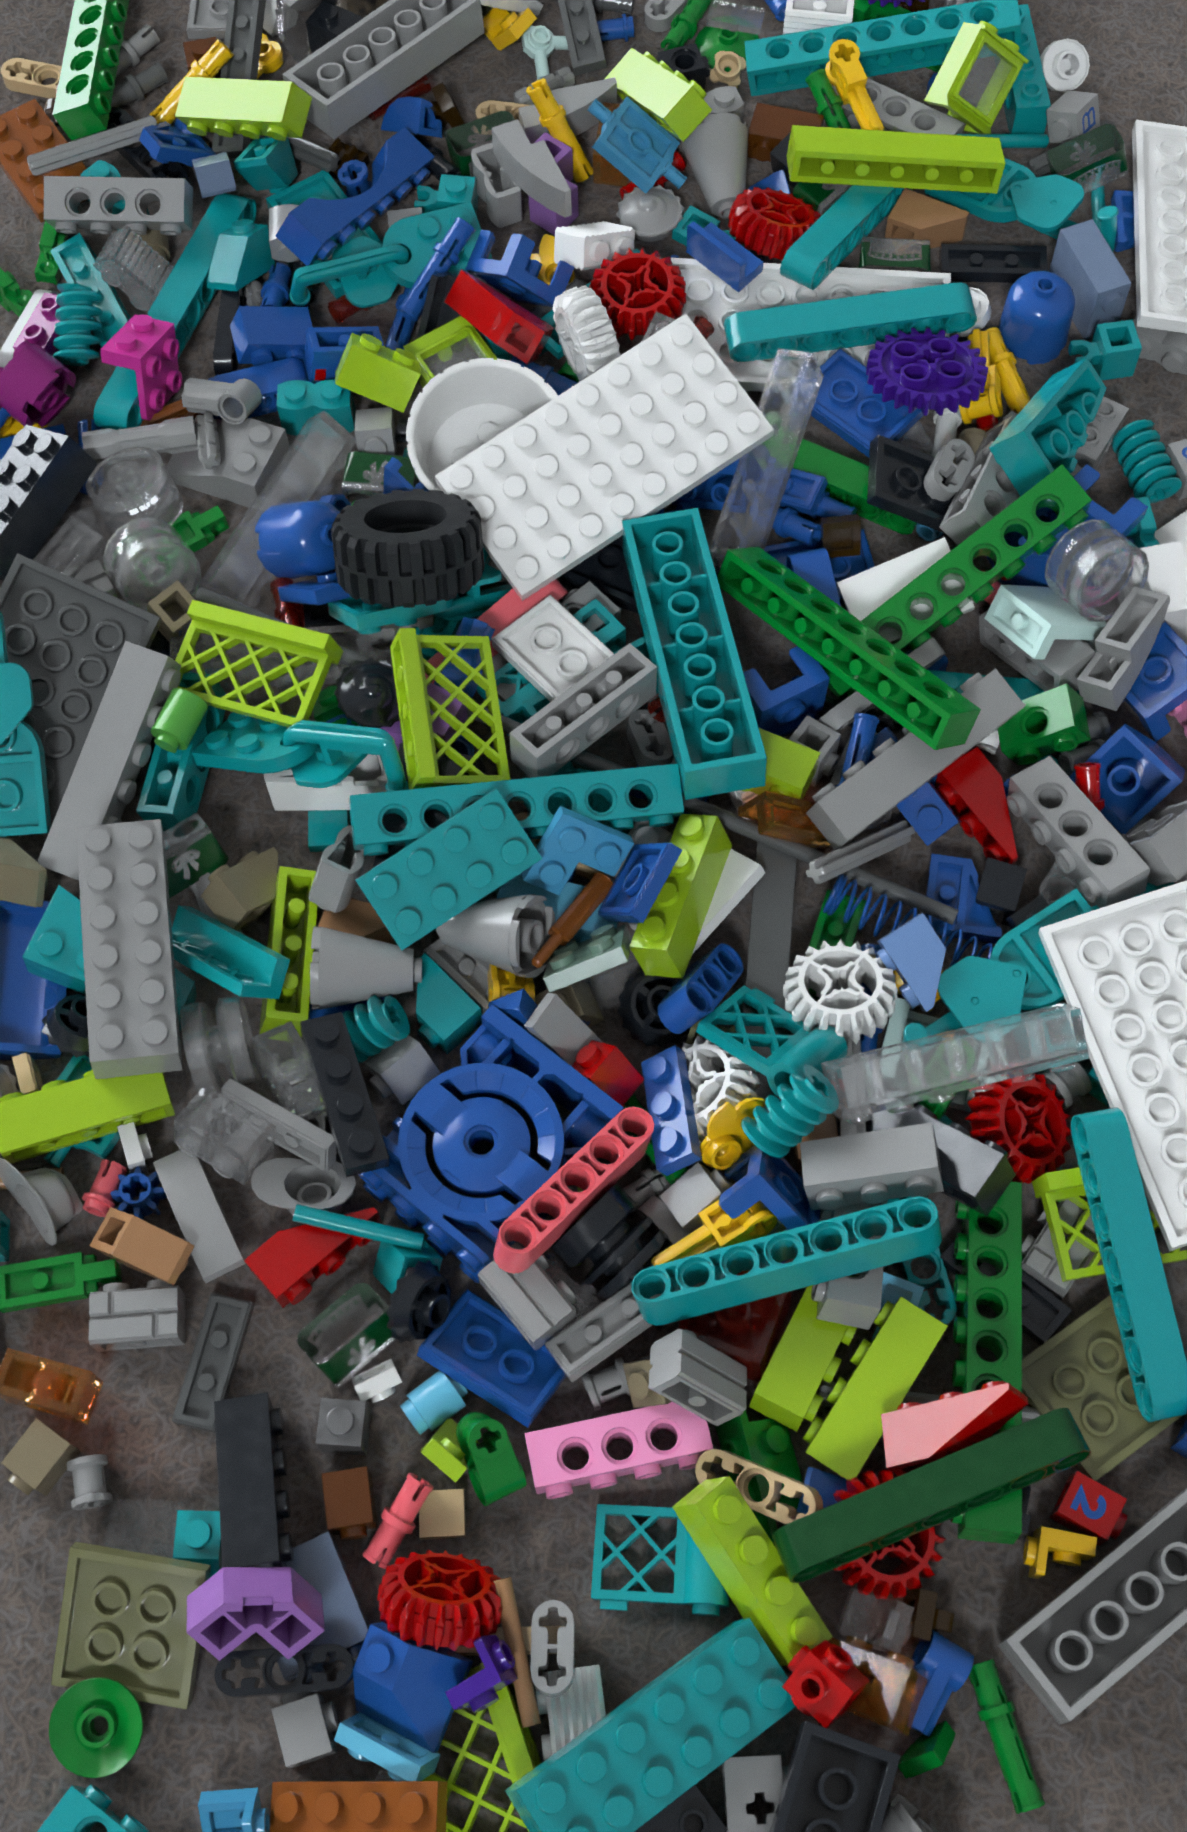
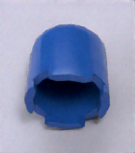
M1033 271L1019 277L1008 291L998 325L1009 352H1013L1018 358L1026 359L1027 364L1031 365L1044 364L1056 359L1060 355L1061 350L1066 346L1075 308L1073 289L1064 278L1053 272Z
M316 500L289 502L269 507L261 514L255 527V533H259L258 542L260 546L257 556L265 569L276 577L291 579L322 574L336 569L331 529L340 511L332 504Z

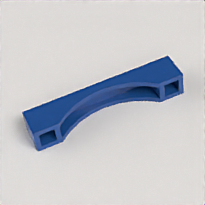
M404 127L386 140L373 161V177L370 189L358 196L346 199L324 200L308 198L289 212L276 237L306 266L311 265L319 258L325 261L335 251L338 243L344 246L352 239L357 228L361 231L365 230L374 220L377 213L383 216L393 205L395 199L398 202L402 201L411 191L413 185L416 188L418 185H422L431 173L427 168L435 156Z

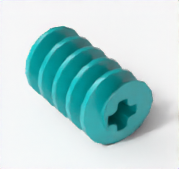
M58 284L57 289L62 293L56 297V303L60 308L56 309L55 317L60 322L55 324L54 331L59 337L54 339L53 345L59 351L55 352L53 357L65 365H88L89 360L100 358V353L90 349V345L101 343V339L91 335V331L102 328V324L93 321L92 316L102 315L103 310L93 306L92 303L102 301L103 295L93 291L90 287L80 284Z
M1143 419L1129 423L1120 429L1114 436L1111 444L1113 451L1117 454V460L1122 466L1123 473L1128 479V485L1133 490L1134 498L1148 496L1150 503H1156L1176 494L1182 487V481L1175 477L1177 470L1174 466L1170 465L1171 457L1164 453L1166 447L1164 443L1159 442V432L1152 430L1155 423L1151 420Z
M376 995L371 996L367 1000V1005L363 1003L355 1005L354 1013L351 1011L342 1013L358 1063L366 1061L369 1056L380 1053L383 1048L391 1047L395 1041L407 1038L410 1033L409 1021L403 1007L396 998L390 995L385 996L384 1001Z
M804 1064L803 1067L807 1078L796 1072L789 1076L793 1089L786 1084H780L777 1087L780 1099L774 1095H768L765 1098L767 1109L762 1106H756L753 1109L755 1120L748 1116L741 1120L742 1129L751 1142L770 1156L776 1158L786 1156L791 1147L798 1145L802 1141L803 1136L812 1133L815 1125L823 1123L826 1120L827 1114L835 1112L839 1107V1098L834 1086L819 1070L810 1065Z

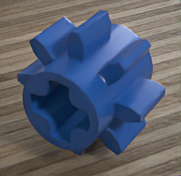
M140 1166L135 1168L134 1173L127 1176L118 1175L120 1180L119 1190H114L110 1194L114 1201L122 1202L118 1210L129 1214L132 1212L134 1216L144 1220V1216L151 1213L161 1214L158 1208L159 1199H165L167 1196L162 1187H157L160 1184V1180L156 1171L147 1177ZM140 1189H145V1190H146V1191H144V1192H141L140 1195H139V1190H140ZM139 1195L138 1200H133L134 1197Z

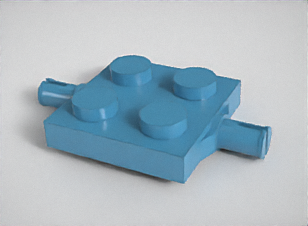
M628 96L613 112L595 98L587 111L603 123L601 134L592 148L644 193H647L657 179L662 176L679 189L687 179V176L672 165L674 152L680 142Z

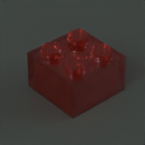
M742 1271L737 1275H744L749 1271ZM791 1291L681 1320L678 1329L694 1332L697 1339L747 1367L748 1379L760 1382L790 1308Z

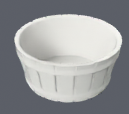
M494 358L471 359L469 362L463 361L443 370V373L437 374L424 386L423 392H420L415 399L406 427L408 456L419 481L430 492L433 490L442 491L435 481L436 474L557 397L558 395L555 390L531 369L525 366L523 368L521 364L510 360L498 358L497 360H493Z

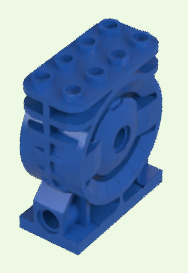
M493 1004L481 1016L482 1025L460 1048L461 1066L441 1073L424 1085L410 1102L403 1118L397 1117L392 1122L393 1130L387 1137L382 1135L389 1156V1166L358 1174L365 1182L363 1188L380 1203L385 1199L389 1200L397 1208L394 1212L395 1215L411 1229L419 1225L429 1235L426 1239L429 1244L444 1256L449 1252L455 1255L462 1262L459 1268L476 1283H479L478 1273L480 1270L494 1260V1248L502 1223L624 1109L623 1106ZM498 1099L520 1105L530 1116L538 1136L537 1155L551 1164L548 1171L531 1158L530 1133L523 1117L515 1109ZM553 1101H557L571 1112L563 1123ZM427 1129L434 1133L433 1154L437 1168L442 1177L452 1187L474 1196H489L506 1191L518 1203L514 1205L501 1195L489 1198H470L457 1194L445 1187L435 1177L427 1161V1136L425 1134ZM479 1141H488L494 1145L492 1150L484 1155H478L471 1151L473 1145ZM547 1213L537 1214L542 1219L548 1216ZM516 1241L507 1242L510 1247L516 1243Z

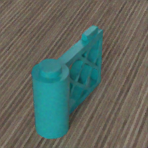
M744 985L698 1023L696 1033L766 1076L769 1087L777 1097H779L777 1087L780 1084H786L793 1089L789 1081V1076L792 1073L796 1072L807 1078L803 1070L804 1064L814 1067L826 1076L845 1058L848 1050L847 1042L844 1036L840 1037L836 1034L834 1027L828 1025L827 1030H819V1026H817L812 1031L807 1032L804 1030V1022H795L792 1019V1014L774 1004L775 999L757 988L751 990ZM744 1002L757 1010L759 1014L741 1013L739 1006ZM716 1025H734L736 1033L724 1032L717 1028ZM745 1026H763L765 1034H749L746 1032ZM773 1027H784L794 1033V1035H776ZM751 1046L769 1047L771 1055L766 1059L752 1050Z
M597 1504L591 1599L600 1600L601 1610L628 1611L629 1602L692 1606V1615L719 1617L720 1608L729 1607V1595L672 1507ZM607 1516L627 1517L637 1529L617 1548L606 1536ZM633 1517H644L649 1519H647L640 1526V1524ZM660 1518L677 1519L676 1538L661 1550L646 1531ZM642 1535L658 1555L638 1573L622 1553ZM606 1543L613 1552L604 1560ZM676 1548L674 1565L667 1556ZM619 1558L634 1577L621 1590L603 1589L604 1570ZM662 1560L674 1572V1593L654 1592L643 1579ZM640 1583L647 1592L630 1590Z

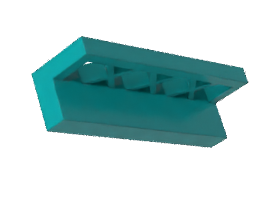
M78 233L50 250L67 283L87 286L103 295L102 301L92 303L93 306L103 310L102 315L92 316L93 321L102 324L100 330L93 331L95 336L101 339L100 346L102 348L131 317L99 258L81 233Z
M596 598L573 614L580 623L596 614L606 626L598 632H590L613 653L626 646V628ZM508 662L495 672L496 686L500 683L516 684V690L504 702L498 698L500 713L523 723L522 703L537 696L540 692ZM478 685L477 692L486 700L485 690Z
M178 905L172 926L174 960L239 997L280 998L290 963L289 958L191 906Z

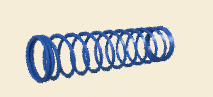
M844 873L839 875L823 908V913H827L829 916L833 915L854 884L843 918L844 923L849 921L868 891L867 901L858 925L859 930L863 929L883 898V905L873 932L874 937L878 936L898 905L899 908L892 931L903 925L913 912V918L918 915L917 908H912L898 925L903 908L902 901L900 900L890 908L883 919L888 901L886 893L876 900L867 914L873 893L871 886L862 892L852 907L858 882L857 879L852 880L843 891L848 876H844ZM927 915L926 918L927 920L929 919V923L932 926V915ZM942 922L934 930L937 934L944 926L941 941L946 949L959 933L958 943L949 967L958 962L963 952L973 940L974 946L971 956L976 955L978 947L977 936L968 939L960 950L963 939L962 929L953 932L946 943L947 922ZM992 943L983 946L976 957H980L989 947V953L986 958L990 959L994 948Z

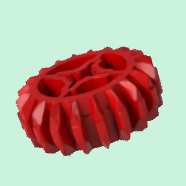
M754 187L753 190L746 189L743 193L737 194L728 216V227L730 228L729 233L736 237L735 241L739 244H744L747 250L757 252L758 256L765 255L769 259L778 258L782 261L787 250L821 215L813 210L812 205L804 203L803 199L794 197L793 193L787 194L782 192L781 189L775 191L769 187H766L765 190Z
M644 247L640 253H633L628 248L626 255L622 256L615 252L612 261L603 259L601 268L595 269L593 280H591L589 288L594 290L596 295L601 298L602 305L606 307L607 314L612 319V326L617 338L623 334H628L631 342L636 335H642L644 339H647L649 333H656L681 317L684 304H686V282L684 277H681L679 266H672L670 256L661 259L658 250L651 255L647 254Z
M1007 1068L990 1074L987 1078L983 1079L982 1084L973 1089L975 1097L967 1102L973 1113L965 1118L967 1122L972 1124V1131L970 1133L974 1139L985 1143L986 1140L995 1142L1008 1153L1007 1159L1016 1173L1011 1182L1032 1183L1033 1180L1041 1175L1054 1172L1057 1167L1066 1163L1063 1154L1072 1149L1066 1141V1138L1071 1135V1130L1066 1126V1120L1071 1115L1064 1113L1062 1104L1065 1099L1055 1096L1056 1085L1046 1084L1044 1074H1033L1031 1069Z
M880 1470L878 1475H876L873 1471H865L861 1474V1481L856 1477L849 1481L847 1480V1491L836 1490L833 1496L838 1503L894 1479L893 1473L890 1470ZM933 1526L912 1535L911 1541L909 1538H905L833 1570L840 1571L846 1569L842 1582L845 1585L857 1583V1592L861 1595H869L873 1591L876 1599H887L890 1593L894 1598H902L906 1595V1588L909 1590L922 1588L920 1577L931 1578L935 1575L928 1562H940L943 1557L938 1551L934 1550V1544L943 1543L946 1538L941 1534H935ZM886 1554L890 1558H898L902 1562L896 1569L886 1574L880 1573L871 1567L875 1560H882Z
M427 1550L425 1554L421 1555L411 1552L408 1558H396L395 1564L386 1567L385 1575L382 1577V1584L379 1585L377 1597L380 1620L387 1624L389 1632L400 1633L402 1641H416L417 1647L430 1645L434 1646L436 1651L439 1647H449L451 1650L456 1651L460 1645L474 1648V1640L481 1636L496 1633L498 1624L501 1622V1598L496 1594V1586L493 1583L494 1580L501 1578L493 1574V1568L481 1566L479 1559H466L463 1553L452 1555L448 1554L446 1550L444 1553H434L431 1550Z

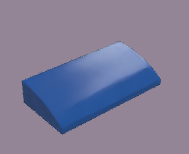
M0 900V1060H12V1057L23 1053L30 1055L33 1060L60 1058L61 1056L58 1046L49 1044L48 1036L42 1032L44 1024L41 1020L47 1015V1010L54 1008L59 1001L66 997L67 987L29 973L22 958L50 901H43L42 907L35 908Z

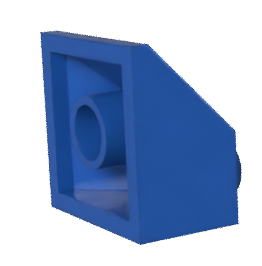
M1127 724L1121 726L1085 761L1101 764L1100 798L1105 799V808L1101 809V813L1121 834H1126L1183 781L1185 769L1158 743ZM1074 771L1069 777L1076 784Z
M384 1622L370 1624L353 1667L356 1711L430 1752L437 1753L454 1712L445 1692L466 1680L473 1661L447 1647H439L436 1651L434 1646L423 1645L417 1647L416 1641H402L400 1633L389 1632L387 1624Z

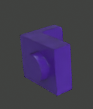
M497 1635L481 1636L473 1641L485 1668L445 1692L453 1710L471 1708L473 1713L479 1712L499 1700L497 1691L518 1679L513 1669V1666H515L513 1653L507 1643L502 1639L499 1640Z

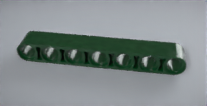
M1059 1408L793 1521L776 1530L772 1534V1539L790 1582H804L1071 1468L1087 1459L1091 1451L1069 1408Z

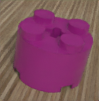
M27 340L23 341L15 349L13 358L4 368L0 367V408L6 409L10 416L23 426L26 424L33 426L38 423L41 427H44L66 405L69 397L64 393L68 384L74 388L76 376L40 345H32Z

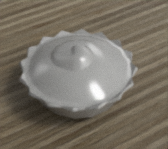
M658 185L644 193L640 188L634 187L632 192L625 193L623 200L618 203L619 211L616 215L619 217L621 225L632 227L635 230L636 239L654 242L662 240L672 233V230L683 219L682 212L685 207L681 205V197L675 196L672 189H664L661 185Z

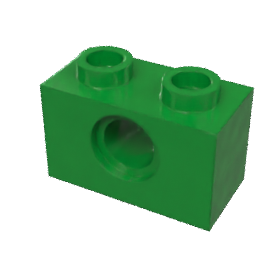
M1067 683L1022 700L1026 706L998 728L1001 752L1017 765L1034 764L1041 757L1055 752L1073 750L1078 744L1091 740L1083 697ZM1046 725L1044 730L1040 732L1041 728Z

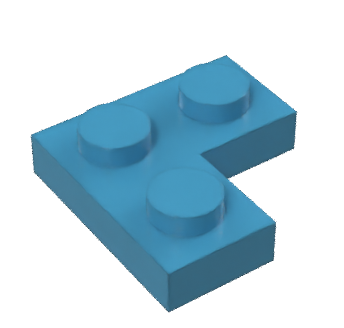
M560 806L536 846L542 859L523 871L521 875L523 881L560 895L579 862L614 877L634 842L628 834Z

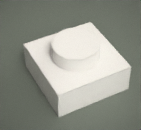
M134 1122L117 1126L130 1174L134 1173L135 1168L140 1166L144 1174H147L148 1170L145 1160L153 1158L146 1133L137 1135Z
M392 1359L351 1378L360 1401L371 1399L372 1403L391 1396L396 1392L394 1386L402 1383Z

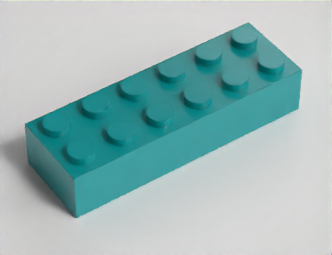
M748 1617L732 1621L508 1787L505 1792L529 1832H635L796 1707L792 1702V1696L782 1687L788 1677L751 1619Z

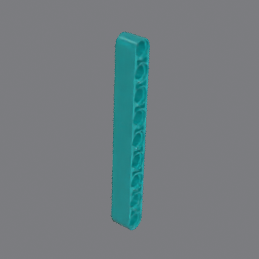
M229 193L219 194L214 197L147 313L153 319L174 323L175 336L179 342L178 359L217 289H207L206 280L218 236L232 227V222L236 220L251 219L253 224L255 223L257 207L255 200L252 198ZM119 366L115 368L94 407L93 418L97 427L118 430L141 426L143 419L140 416L135 370Z

